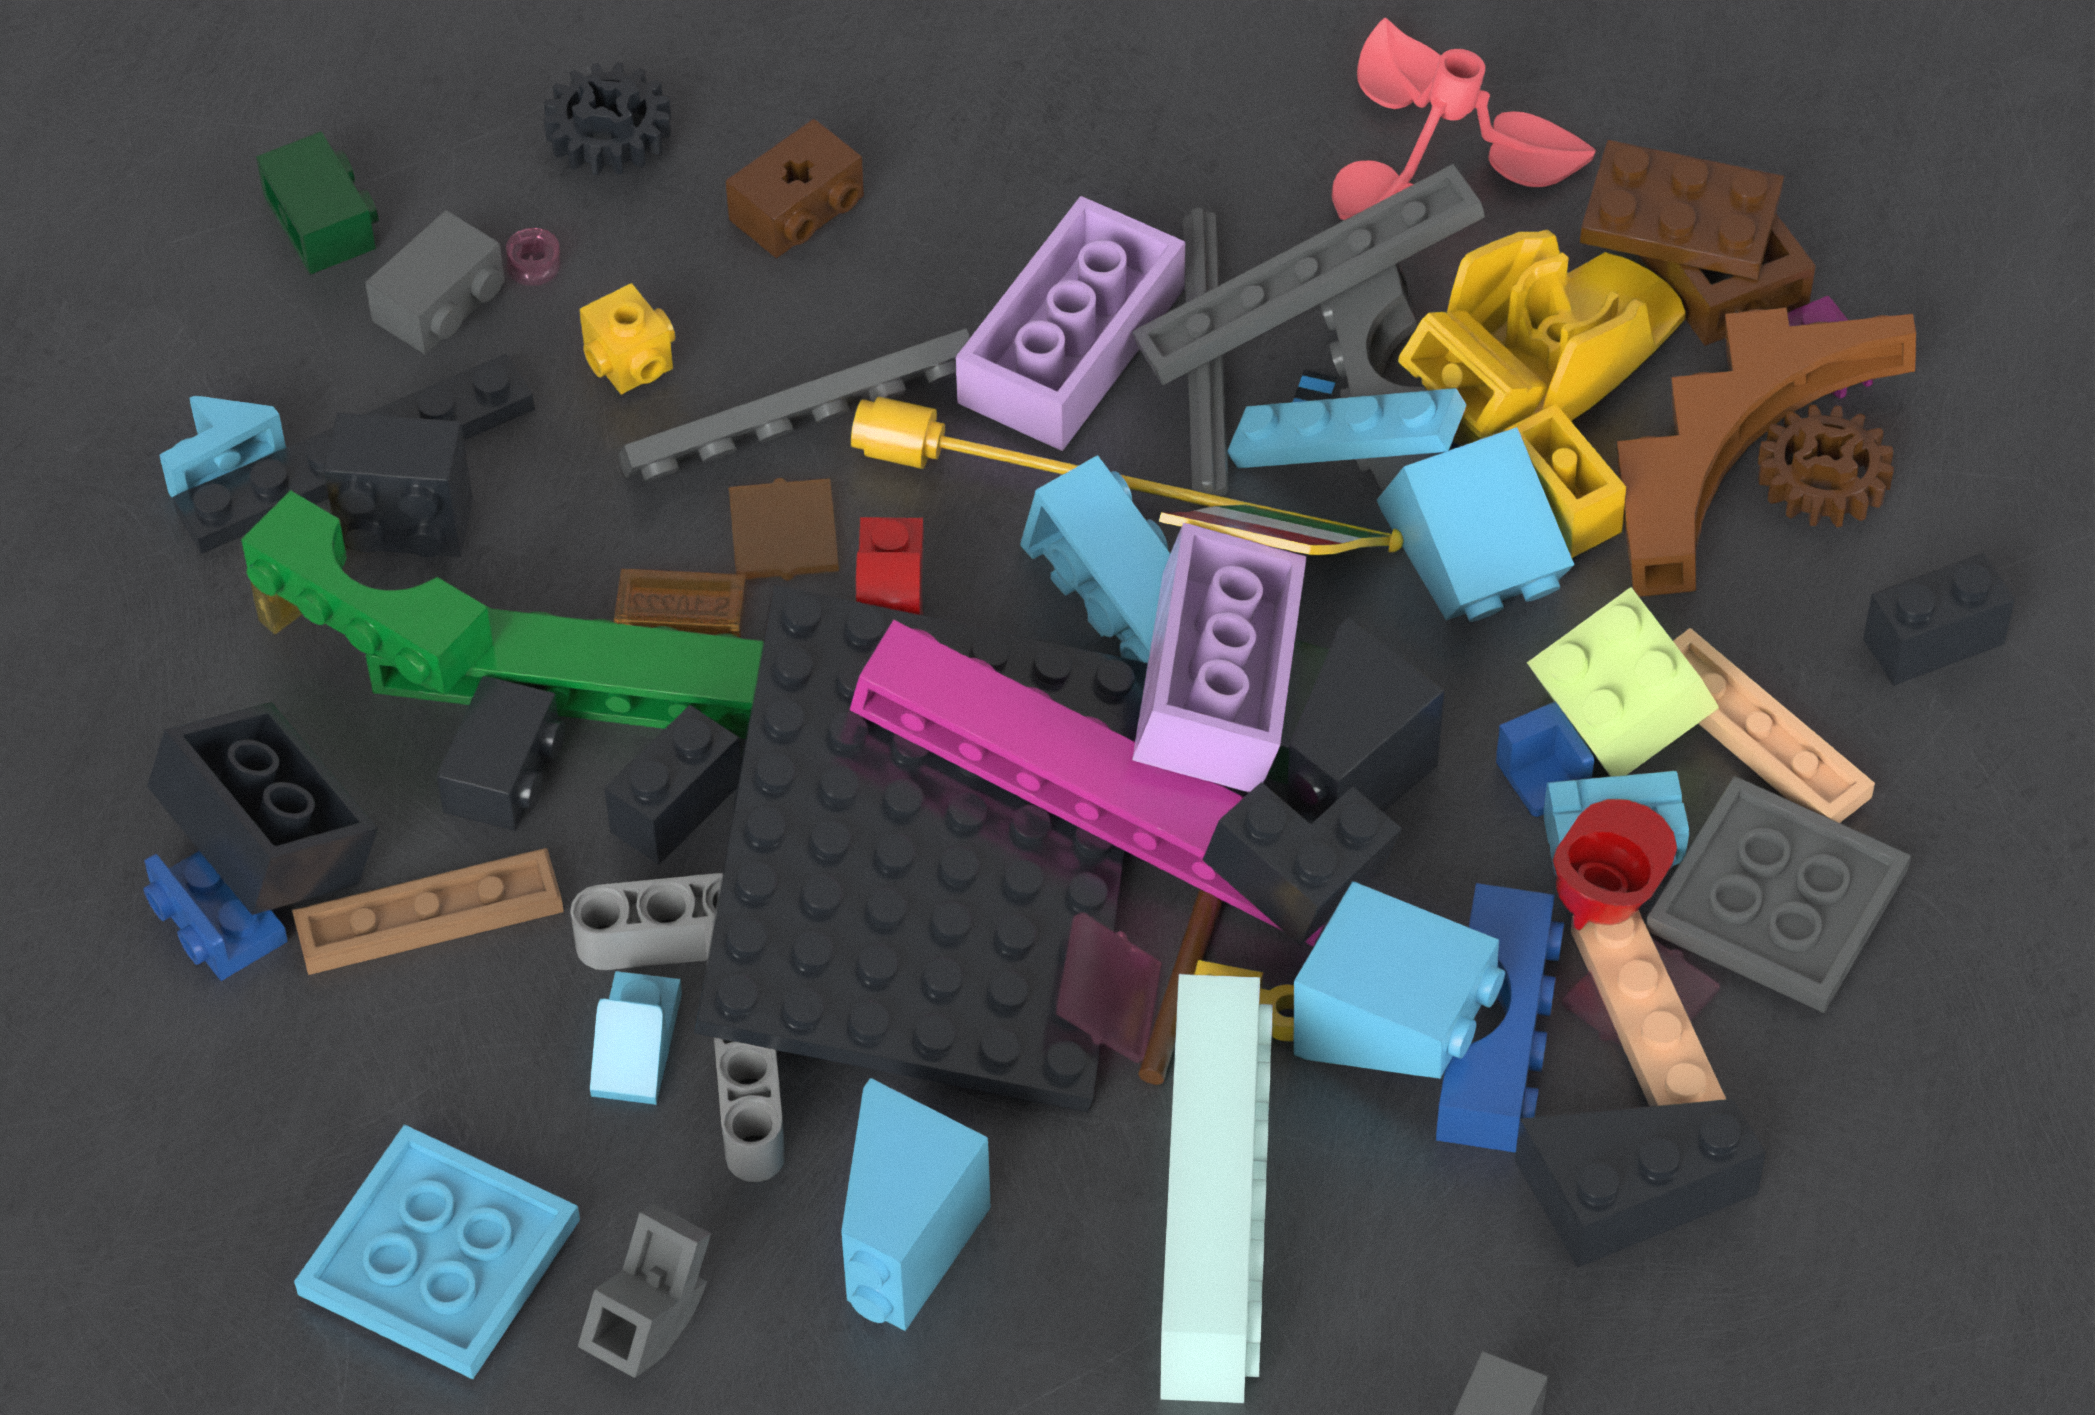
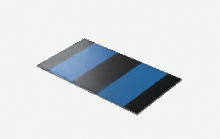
M1304 370L1293 402L1330 399L1337 377Z

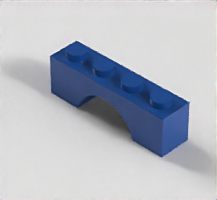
M1476 883L1469 928L1499 940L1498 968L1504 970L1505 975L1497 999L1503 1007L1506 1016L1492 1033L1479 1041L1471 1043L1463 1058L1460 1059L1453 1056L1446 1067L1439 1103L1436 1141L1516 1153L1520 1119L1535 1117L1539 1089L1526 1087L1529 1070L1542 1072L1547 1032L1535 1031L1537 1015H1551L1556 977L1544 975L1546 960L1559 962L1564 922L1552 921L1554 894Z

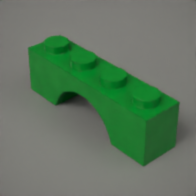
M291 490L241 539L247 564L246 572L256 588L269 596L277 594L294 604L314 624L323 625L325 623L344 634L359 651L368 655L375 653L392 663L412 683H425L446 695L493 646L487 606L438 577L419 586L403 590L374 589L351 579L342 570L347 556L339 518Z

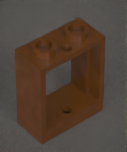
M1777 214L1775 215L1764 255L1768 263L1761 266L1758 280L1734 276L1711 285L1697 267L1640 256L1648 269L1667 282L1680 297L1686 312L1685 319L1704 346L1726 338L1725 314L1746 312L1753 309L1768 310L1787 308L1788 313L1810 303L1816 265Z

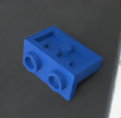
M200 851L170 868H167L157 854L144 860L150 884L145 886L143 890L153 911L162 921L170 917L181 929L177 931V934L190 959L196 965L205 961L220 981L288 942L285 927L275 914L268 910L251 915Z

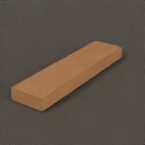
M547 848L292 910L308 975L564 912L561 894Z

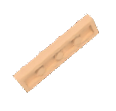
M1689 628L1673 640L1701 677L1719 706V709L1698 724L1787 800L1841 823L1872 798L1875 783L1695 631Z
M1639 910L1621 924L1609 926L1588 922L1581 931L1573 927V915L1571 934L1649 1106L1726 1099Z

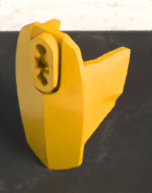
M1549 230L1517 232L1466 254L1460 263L1446 314L1449 311L1465 310L1548 386L1545 396L1533 414L1556 403L1570 421L1574 420L1622 383L1685 320V309L1674 289L1649 269L1627 258L1604 252L1567 273L1569 257L1563 252L1560 253L1556 236ZM1460 421L1452 441L1460 446H1464L1481 440L1465 423Z

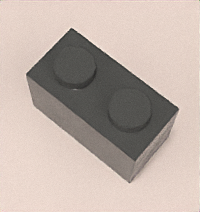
M445 210L365 282L372 322L426 355L441 340L451 337L459 329L462 321L483 302L492 300L505 283L500 243Z

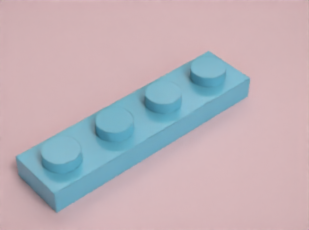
M1452 388L1246 406L1227 453L1237 468L1448 452L1467 404L1458 390Z

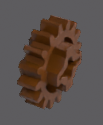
M1809 405L1808 416L1803 419L1793 411H1789L1785 415L1784 427L1771 424L1768 428L1767 441H1761L1758 465H1760L1758 483L1759 485L1769 486L1767 500L1770 504L1779 503L1784 500L1788 502L1785 516L1790 519L1803 511L1809 513V525L1815 527L1819 523L1821 516H1830L1835 527H1842L1844 514L1847 513L1862 521L1866 519L1868 505L1880 508L1883 505L1885 490H1890L1894 471L1891 462L1894 451L1892 446L1881 445L1884 431L1881 428L1864 430L1865 415L1861 413L1854 416L1850 421L1842 418L1841 406L1835 405L1830 416L1821 415L1816 405ZM1792 452L1794 454L1792 464L1787 466L1785 459ZM1864 466L1866 473L1859 479L1857 477L1858 470Z

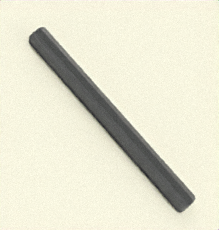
M1202 207L1192 209L1191 215L1185 216L1183 219L1186 303L1221 285L1218 217L1214 212H1204ZM1222 354L1188 372L1192 490L1216 496L1226 495L1229 491L1224 360Z

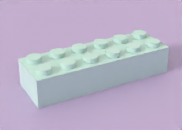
M1179 974L1161 1336V1399L1244 1403L1245 1377H1259L1273 1005L1259 1004L1260 977Z

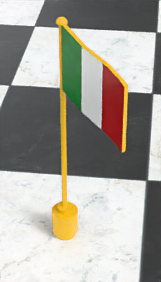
M877 397L875 402L862 399L858 405L852 427L851 446L864 450L866 457L920 469L925 467L928 458L937 460L942 448L1062 475L1079 466L944 436L945 423L936 422V409L884 397ZM1121 475L1131 490L1208 506V508L1190 512H1161L1159 522L1182 527L1184 522L1263 545L1308 555L1337 554L1359 547L1389 546L1388 552L1393 553L1398 551L1404 542L1402 533L1395 528L1392 534Z

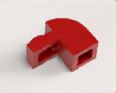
M860 517L859 552H857L856 602L923 616V518Z

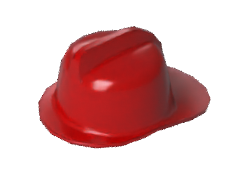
M1607 799L1591 804L1577 817L1558 845L1553 858L1557 874L1556 888L1560 901L1574 914L1573 927L1581 931L1588 922L1609 926L1625 922L1638 911L1645 901L1651 898L1672 866L1677 851L1674 832L1665 819L1648 806L1624 799Z

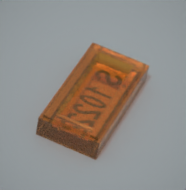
M621 568L614 622L650 628L666 626L678 631L709 635L731 634L740 638L747 589L746 575Z

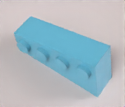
M1097 455L1036 489L1020 546L1032 559L1044 554L1055 569L1051 572L1052 582L1065 596L1075 590L1084 599L1088 612V622L1102 637L1104 635L1107 637L1116 635L1122 641L1120 644L1121 657L1147 663L1148 667L1162 575L1170 552L1168 551L1167 540L1160 527L1153 520H1145L1133 504L1131 491L1123 477L1116 471L1110 472Z

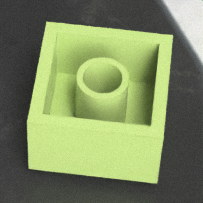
M1632 587L1527 662L1554 702L1556 701L1610 777L1628 775L1719 709L1718 704L1701 677Z

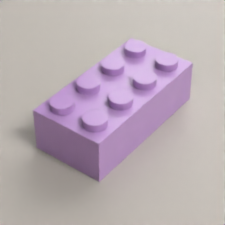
M1080 196L957 354L958 404L1063 451L1139 350L1132 331L1166 314L1185 288V241Z
M1183 522L1162 575L1133 761L1246 792L1252 791L1260 782L1264 783L1281 743L1306 556Z

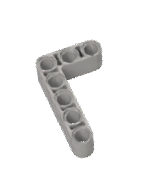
M722 873L601 884L584 889L577 894L570 910L575 947L579 959L585 965L599 970L707 960ZM668 919L676 920L669 923H660L661 921ZM600 926H610L605 929H595ZM714 1038L725 1160L728 1169L736 1177L744 1181L760 1182L768 1180L780 1171L784 1165L786 1155L776 1050ZM746 1079H757V1080H759V1081H757L756 1083H752V1084H740V1083H738V1082H740V1081H742V1080H746ZM750 1136L765 1137L756 1142H746L743 1140Z

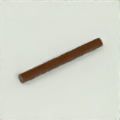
M1199 889L1138 1073L1139 1077L1147 1083L1159 1085L1164 1082L1176 1043L1179 974L1194 975L1198 960H1204L1223 900Z

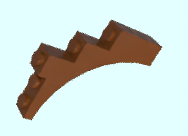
M1787 308L1753 309L1746 312L1725 314L1726 355L1729 371L1717 373L1699 372L1688 376L1671 377L1673 419L1676 435L1664 437L1645 436L1635 440L1617 441L1619 479L1626 486L1624 524L1632 588L1638 597L1696 591V549L1705 513L1723 477L1746 449L1768 431L1771 424L1778 423L1785 417L1787 412H1795L1826 394L1871 379L1915 372L1916 329L1913 314L1879 315L1867 319L1814 322L1809 325L1789 326Z

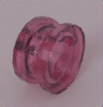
M525 228L509 238L506 245L507 269L513 280L523 285L535 286L549 282L557 275L560 269L559 241L552 233L540 228ZM533 252V256L537 257L539 252L544 254V258L533 261V256L531 255L529 260H525L523 255Z

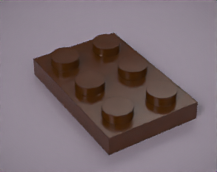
M1607 140L1581 226L1580 243L1758 280L1780 201L1784 176Z

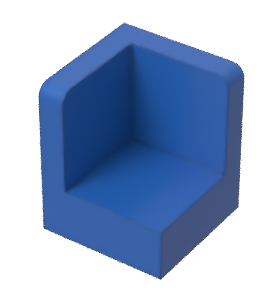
M1556 701L1499 725L1496 763L1532 816L1539 817L1544 814L1548 782L1592 778L1594 757Z

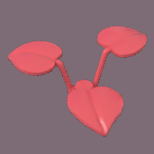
M1384 18L1371 32L1362 48L1357 67V79L1360 88L1371 100L1383 107L1400 109L1414 102L1416 106L1424 108L1431 102L1432 109L1409 161L1400 175L1388 165L1377 161L1353 162L1341 169L1336 175L1332 186V200L1339 218L1346 220L1410 187L1413 184L1409 181L1413 178L1440 117L1446 120H1460L1472 112L1474 108L1477 109L1482 138L1487 142L1493 143L1488 155L1491 165L1502 176L1517 184L1528 187H1546L1561 182L1591 162L1596 150L1571 132L1548 120L1525 112H1503L1496 116L1493 126H1491L1487 107L1490 94L1487 91L1480 90L1485 74L1483 60L1475 53L1465 49H1451L1440 55L1427 45L1407 36L1387 18Z

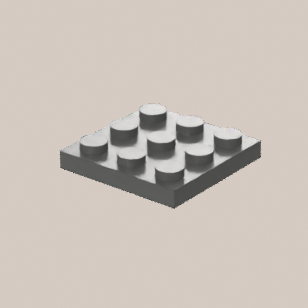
M1734 776L1649 913L1646 928L1649 933L1825 1013L1909 869L1911 855Z

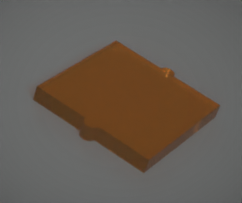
M777 478L770 484L729 487L737 580L782 576L784 580L788 581L793 579L794 575L839 571L830 478L786 482L783 478Z

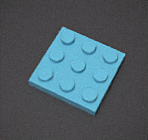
M404 1124L295 1279L297 1294L458 1373L474 1379L580 1221L579 1209L577 1205Z

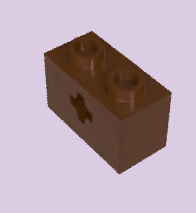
M815 119L806 123L725 180L729 220L776 259L793 246L806 242L817 229L838 214L851 210L859 199L864 196L862 156Z

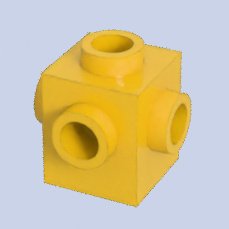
M632 283L579 309L584 343L583 350L587 362L598 377L601 378L606 375L620 394L641 384L651 383L663 373L673 369L671 342L675 341L673 326L665 312L660 308L653 310Z

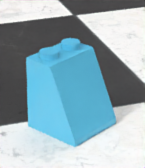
M1517 427L1404 466L1377 499L1381 512L1392 530L1395 528L1402 533L1404 539L1402 547L1446 621L1463 614L1467 615L1469 622L1481 620L1501 611L1504 608L1503 600L1519 594H1523L1526 602L1547 596L1561 588L1558 581L1574 566Z
M1352 881L1294 981V1055L1311 1061L1440 1079L1453 1056L1461 1059L1466 1054L1476 1030V1021L1473 1019L1481 1005L1491 1007L1500 992L1505 971L1498 968L1499 940Z
M870 1078L864 1086L841 1230L847 1301L851 1302L854 1309L863 1317L876 1323L887 1321L906 1331L991 1208L988 1137Z

